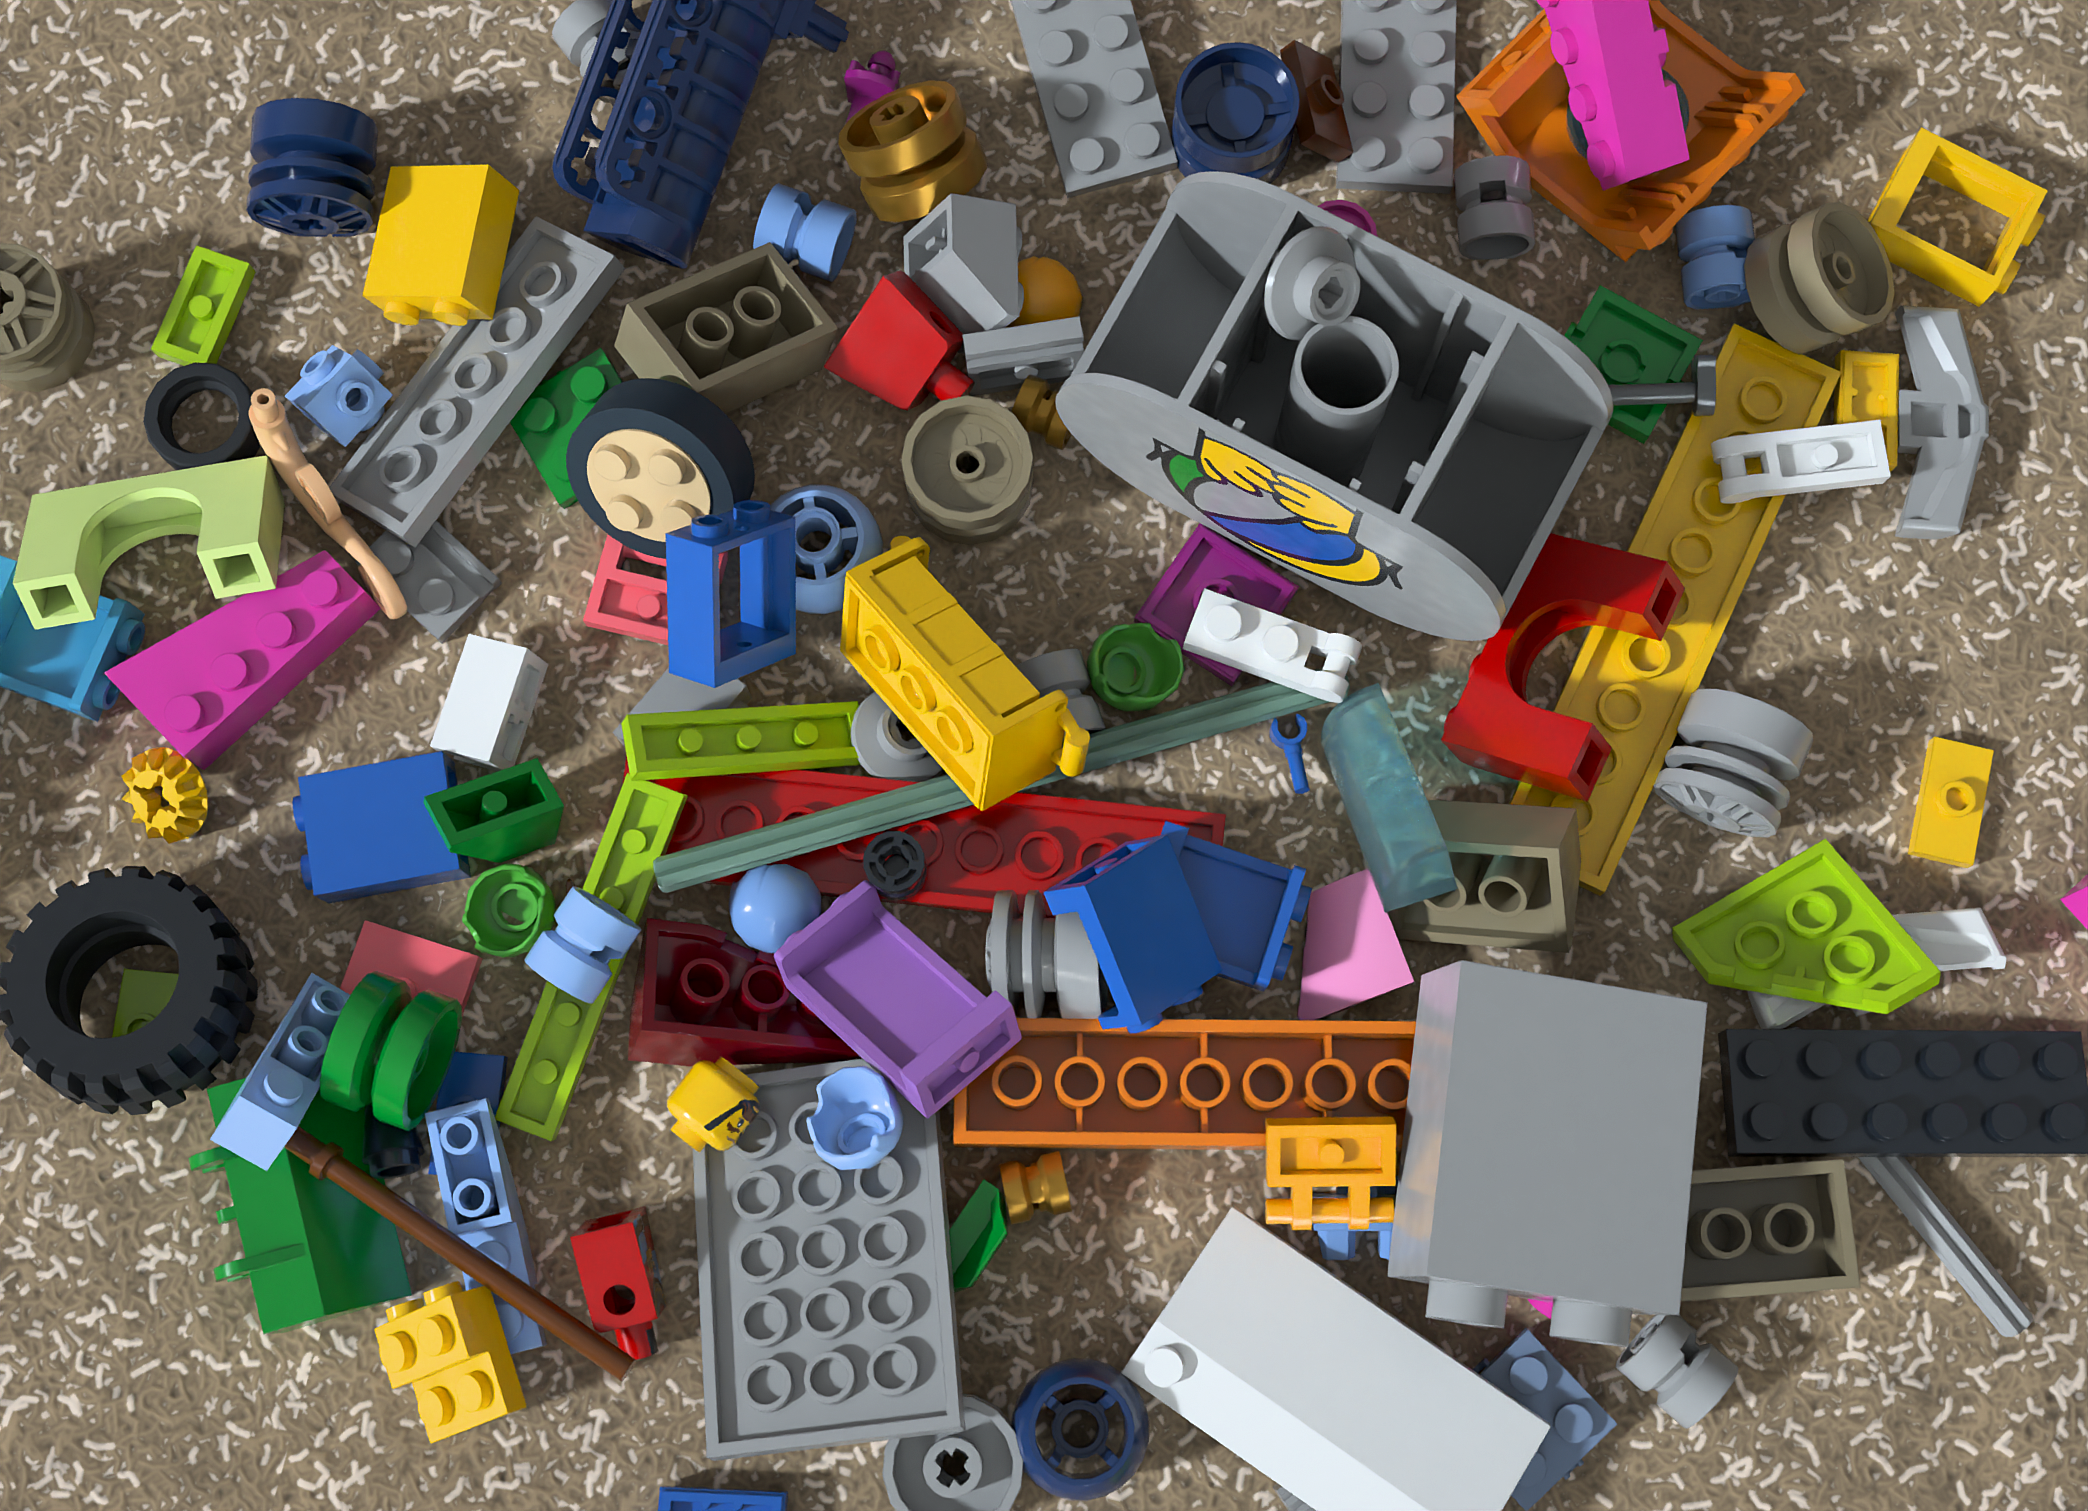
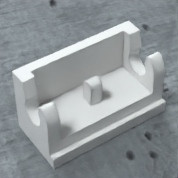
M468 634L430 747L437 751L454 755L453 759L494 771L514 766L548 663L528 648Z

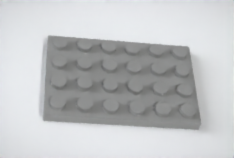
M863 1059L747 1074L746 1076L760 1087L754 1094L760 1103L759 1114L729 1150H717L708 1143L700 1153L693 1149L707 1458L712 1461L966 1431L939 1110L927 1119L892 1087L903 1114L904 1124L902 1133L893 1150L877 1165L867 1169L839 1170L827 1163L817 1154L813 1145L814 1141L811 1139L806 1119L813 1116L818 1107L817 1085L822 1079L843 1067L866 1066L875 1071Z

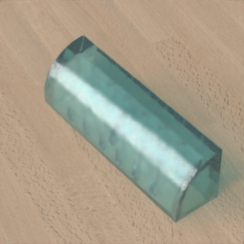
M1379 683L1352 693L1343 702L1337 704L1326 718L1321 732V744L1384 912L1386 913L1456 890L1457 885L1446 844Z

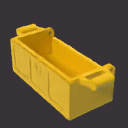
M907 536L894 537L890 542L889 551L846 571L840 643L841 653L978 809L980 808L981 811H984L1055 772L1056 765H1059L1061 771L1070 777H1076L1083 773L1090 735L1087 730L1078 726L1067 708L1069 699L1062 690H1055L1039 699V691L1007 658L999 646L965 612L956 599L928 571L930 546L921 537L913 539Z

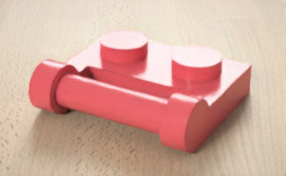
M607 534L583 618L584 623L588 627L668 645L667 580L621 570L626 557L665 567L666 559L656 558L635 551ZM727 551L719 553V586L722 583L728 561Z

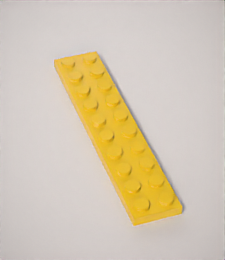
M1733 324L1728 331L1716 357V404L1714 415L1694 416L1692 408L1626 550L1627 552L1667 561L1685 587L1662 641L1608 627L1591 626L1552 712L1593 723L1612 747L1588 802L1519 781L1509 802L1511 805L1576 808L1581 852L1579 886L1599 896L1605 893L1654 786L1658 773L1665 762V756L1678 733L1677 727L1689 698L1700 685L1786 496L1785 494L1753 498L1739 503H1722L1718 490V483L1723 480L1721 465L1713 461L1711 443L1731 436L1817 427L1842 373L1803 354L1787 350L1780 344L1737 324ZM1760 457L1744 460L1747 475L1762 473Z

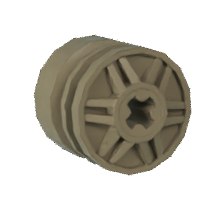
M0 243V384L15 391L41 392L62 385L81 370L93 349L95 324L89 305L40 253L20 244Z

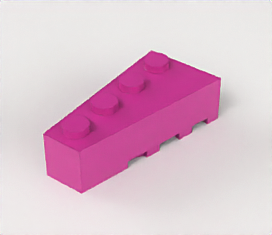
M1536 0L1545 9L1552 31L1550 38L1552 53L1556 61L1563 65L1570 87V109L1574 117L1582 124L1588 143V165L1593 175L1599 179L1602 190L1616 187L1690 160L1676 85L1668 79L1663 80L1661 70L1666 62V52H1669L1665 28H1658L1652 23L1648 0Z
M324 550L277 576L276 589L247 593L109 669L104 674L185 759L190 760L193 764L205 770L376 614L380 607L332 556Z

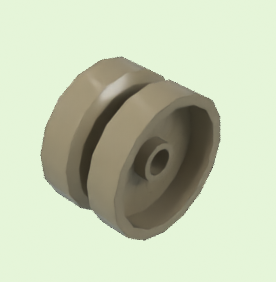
M1841 202L1826 203L1801 215L1795 223L1780 225L1758 236L1748 247L1744 263L1745 280L1754 312L1767 333L1787 350L1797 354L1817 351L1837 342L1842 335L1858 333L1881 323L1891 311L1895 292L1892 268L1884 245L1871 224L1856 209Z
M961 396L940 401L919 415L905 437L901 462L910 508L924 528L945 541L966 545L996 540L1014 528L1030 505L1034 483L1033 454L1028 433L1016 416L993 400L972 396ZM965 468L969 474L962 473L959 470Z

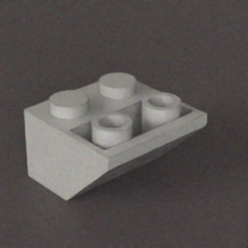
M951 193L904 235V273L918 285L963 334L1005 328L1019 317L1024 302V289L1022 284L1018 282V256L1022 247V232L1017 226L1016 204ZM964 343L958 350V353H964Z

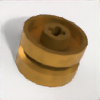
M929 80L910 84L889 92L863 107L847 121L839 133L838 145L850 169L858 176H861V192L872 214L880 221L902 222L926 216L951 193L965 195L979 183L987 170V157L976 133L966 127L967 113L955 87L948 82Z

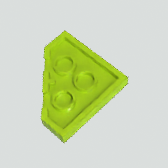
M1826 838L1672 928L1674 942L1706 982L1712 985L1889 1014L1940 982L1941 971Z

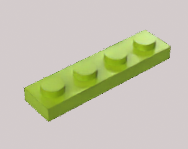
M858 701L627 714L621 726L631 781L861 765L858 761L859 756L856 749L852 747L851 727L854 714L859 707Z

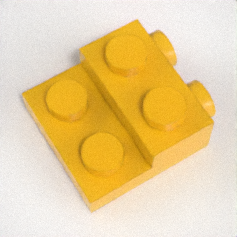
M456 1281L423 1293L426 1306L422 1298L393 1306L385 1310L389 1322L374 1328L379 1343L380 1358L387 1370L392 1389L411 1383L413 1385L418 1401V1412L425 1424L430 1444L527 1407L492 1292L486 1287L481 1286L463 1291L461 1282Z

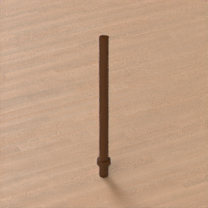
M298 1126L285 1144L284 1148L310 1165V1174L319 1180L328 1177L621 1382L634 1367L636 1359L344 1158V1149L336 1143L329 1142L326 1145Z

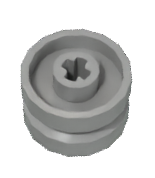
M963 1394L966 1431L888 1440L884 1451L882 1477L890 1503L896 1511H1010L1021 1489L1023 1459L1019 1452L1016 1434L1011 1426V1421L1002 1410L975 1394ZM954 1451H958L966 1457L964 1465L966 1471L958 1476L948 1474L943 1467L944 1457L948 1453L952 1456Z

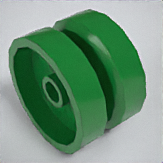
M378 971L367 974L354 988L343 1006L331 1033L323 1058L320 1076L321 1097L328 1103L353 1112L364 1109L372 1103L373 1114L379 1121L407 1131L417 1127L436 1099L450 1068L462 1023V1006L459 1001L429 989L420 992L412 998L410 987L405 981Z

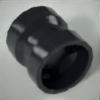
M887 831L877 835L868 844L863 855L865 873L869 882L876 887L877 893L880 896L889 900H905L914 896L923 887L927 877V863L920 844L911 835L901 831Z

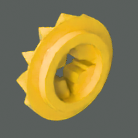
M166 747L152 748L131 758L132 768L121 776L129 787V791L121 800L131 803L135 810L131 822H145L148 839L161 838L163 836L168 844L187 839L196 834L203 826L207 816L208 795L203 778L195 765L190 760L185 759L178 751ZM160 785L163 787L162 796L169 801V805L165 807L161 806V796L154 791L155 787Z

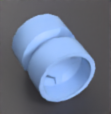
M572 886L554 914L558 924L557 928L554 931H543L524 960L529 967L544 979L568 994L591 1004L594 1003L612 976L608 963L611 959H623L641 932V928L630 918L600 898L579 887Z

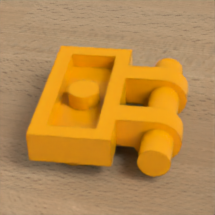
M1393 1117L1266 1118L1267 1187H1291L1290 1198H1266V1224H1291L1292 1230H1311L1312 1224L1347 1223L1349 1230L1369 1229V1223H1393V1197H1370V1186H1395L1396 1123ZM1348 1186L1347 1198H1312V1187Z

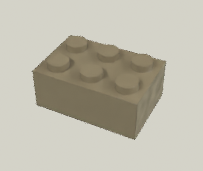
M769 242L628 302L614 347L639 379H661L683 385L706 397L727 414L822 370L839 328L772 243Z
M1844 1159L1692 1171L1680 1301L1861 1288Z

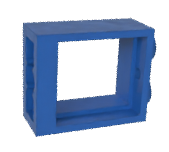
M745 500L735 503L731 511L719 515L694 517L691 519V525L666 533L670 674L716 688L796 654V545L794 516L770 510V504L764 501ZM740 546L741 622L720 629L719 553Z

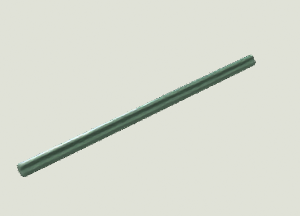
M1323 667L1314 669V671H1322ZM1346 674L1345 680H1346V681L1348 682V684H1349L1348 676H1347V674ZM1272 681L1089 734L1090 742L1083 773L1328 703L1329 701ZM1349 684V686H1348V688H1347L1345 697L1348 695V691H1349V689H1350V684ZM1056 765L1055 772L1022 790L1070 776L1065 775L1061 771L1060 766ZM947 774L657 857L653 861V869L658 887L662 892L668 893L974 804Z

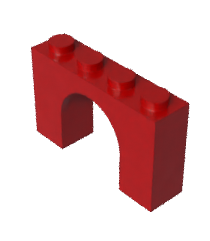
M1550 533L1499 631L1493 637L1488 638L1482 653L1474 658L1469 670V680L1460 700L1446 717L1444 734L1441 741L1460 762L1469 766L1588 802L1612 747L1593 723L1528 704L1526 683L1529 670L1539 652L1550 641L1562 633L1578 627L1603 626L1662 641L1685 590V587L1669 563L1664 560Z

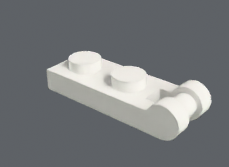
M1880 420L1731 436L1711 443L1713 461L1721 465L1723 480L1718 483L1720 501L1725 504L1744 502L1759 497L1883 484L1891 477ZM1760 457L1762 473L1747 475L1744 460Z
M1204 588L1184 641L1183 649L1322 700L1341 703L1349 686L1345 680L1349 665L1357 663L1362 644L1347 635L1327 633ZM1309 652L1326 658L1322 671H1314L1304 667Z

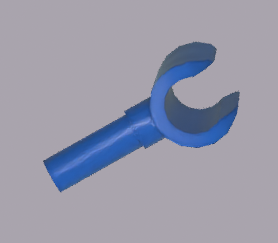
M1296 714L1295 722L1299 735L1293 739H1287L1279 733L1278 721L1275 717L1269 728L1270 738L1277 747L1284 749L1295 793H1306L1310 789L1302 758L1301 742L1307 733V722L1303 716Z

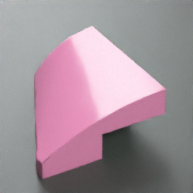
M1370 868L1311 892L1307 908V931L1305 947L1303 949V972L1300 1002L1297 1010L1298 1020H1319L1414 983Z

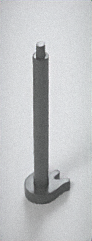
M1694 355V361H1691L1692 382L1608 385L1613 398V405L1692 403L1694 416H1713L1716 404V356Z

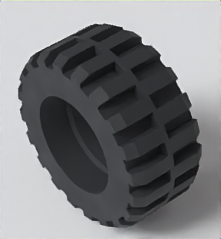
M125 866L122 868V875L117 877L109 868L89 872L87 875L88 883L77 886L73 880H70L55 889L59 897L45 907L39 901L27 914L32 922L24 933L15 930L6 946L13 953L11 962L0 963V986L7 991V994L0 995V1020L7 1025L4 1036L11 1049L23 1058L24 1065L62 1096L78 1105L85 1103L94 1111L112 1115L118 1111L119 1106L130 1115L147 1114L153 1109L152 1102L157 1100L167 1108L186 1101L184 1090L196 1084L202 1091L217 1079L211 1071L219 1062L223 1060L231 1065L240 1052L241 1048L234 1040L238 1032L250 1033L255 1017L254 1013L245 1005L246 1002H253L258 998V980L249 971L255 963L248 946L239 937V931L210 897L195 884L188 886L179 875L161 870L153 876L145 866ZM162 945L173 948L177 952L179 959L178 980L172 997L158 1016L144 1027L119 1037L95 1038L89 1037L83 1032L80 1020L82 997L90 979L106 961L122 951L137 946Z

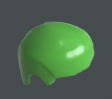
M1149 623L1113 625L1096 638L1086 661L1087 671L1096 694L1104 702L1121 711H1147L1152 709L1178 689L1185 671L1181 647L1175 639L1166 640L1153 630ZM1134 667H1135V669H1136V678H1135V681H1134Z
M505 863L484 871L470 887L462 922L476 941L474 947L478 951L499 957H515L530 952L543 931H552L556 920L554 917L556 903L552 890L543 877L533 868ZM502 912L523 922V924L516 925L508 922L503 917Z

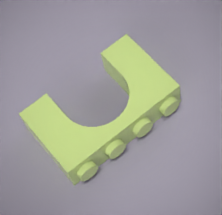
M268 455L33 494L13 585L34 629L95 620L102 580L109 566L119 556L134 546L166 535L191 534L199 536L197 554L216 599L276 589L285 505L283 494Z

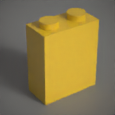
M489 164L391 166L362 296L384 311L383 316L386 319L402 325H417L419 319H436L442 323L455 326L466 325L468 319L493 320L520 190Z

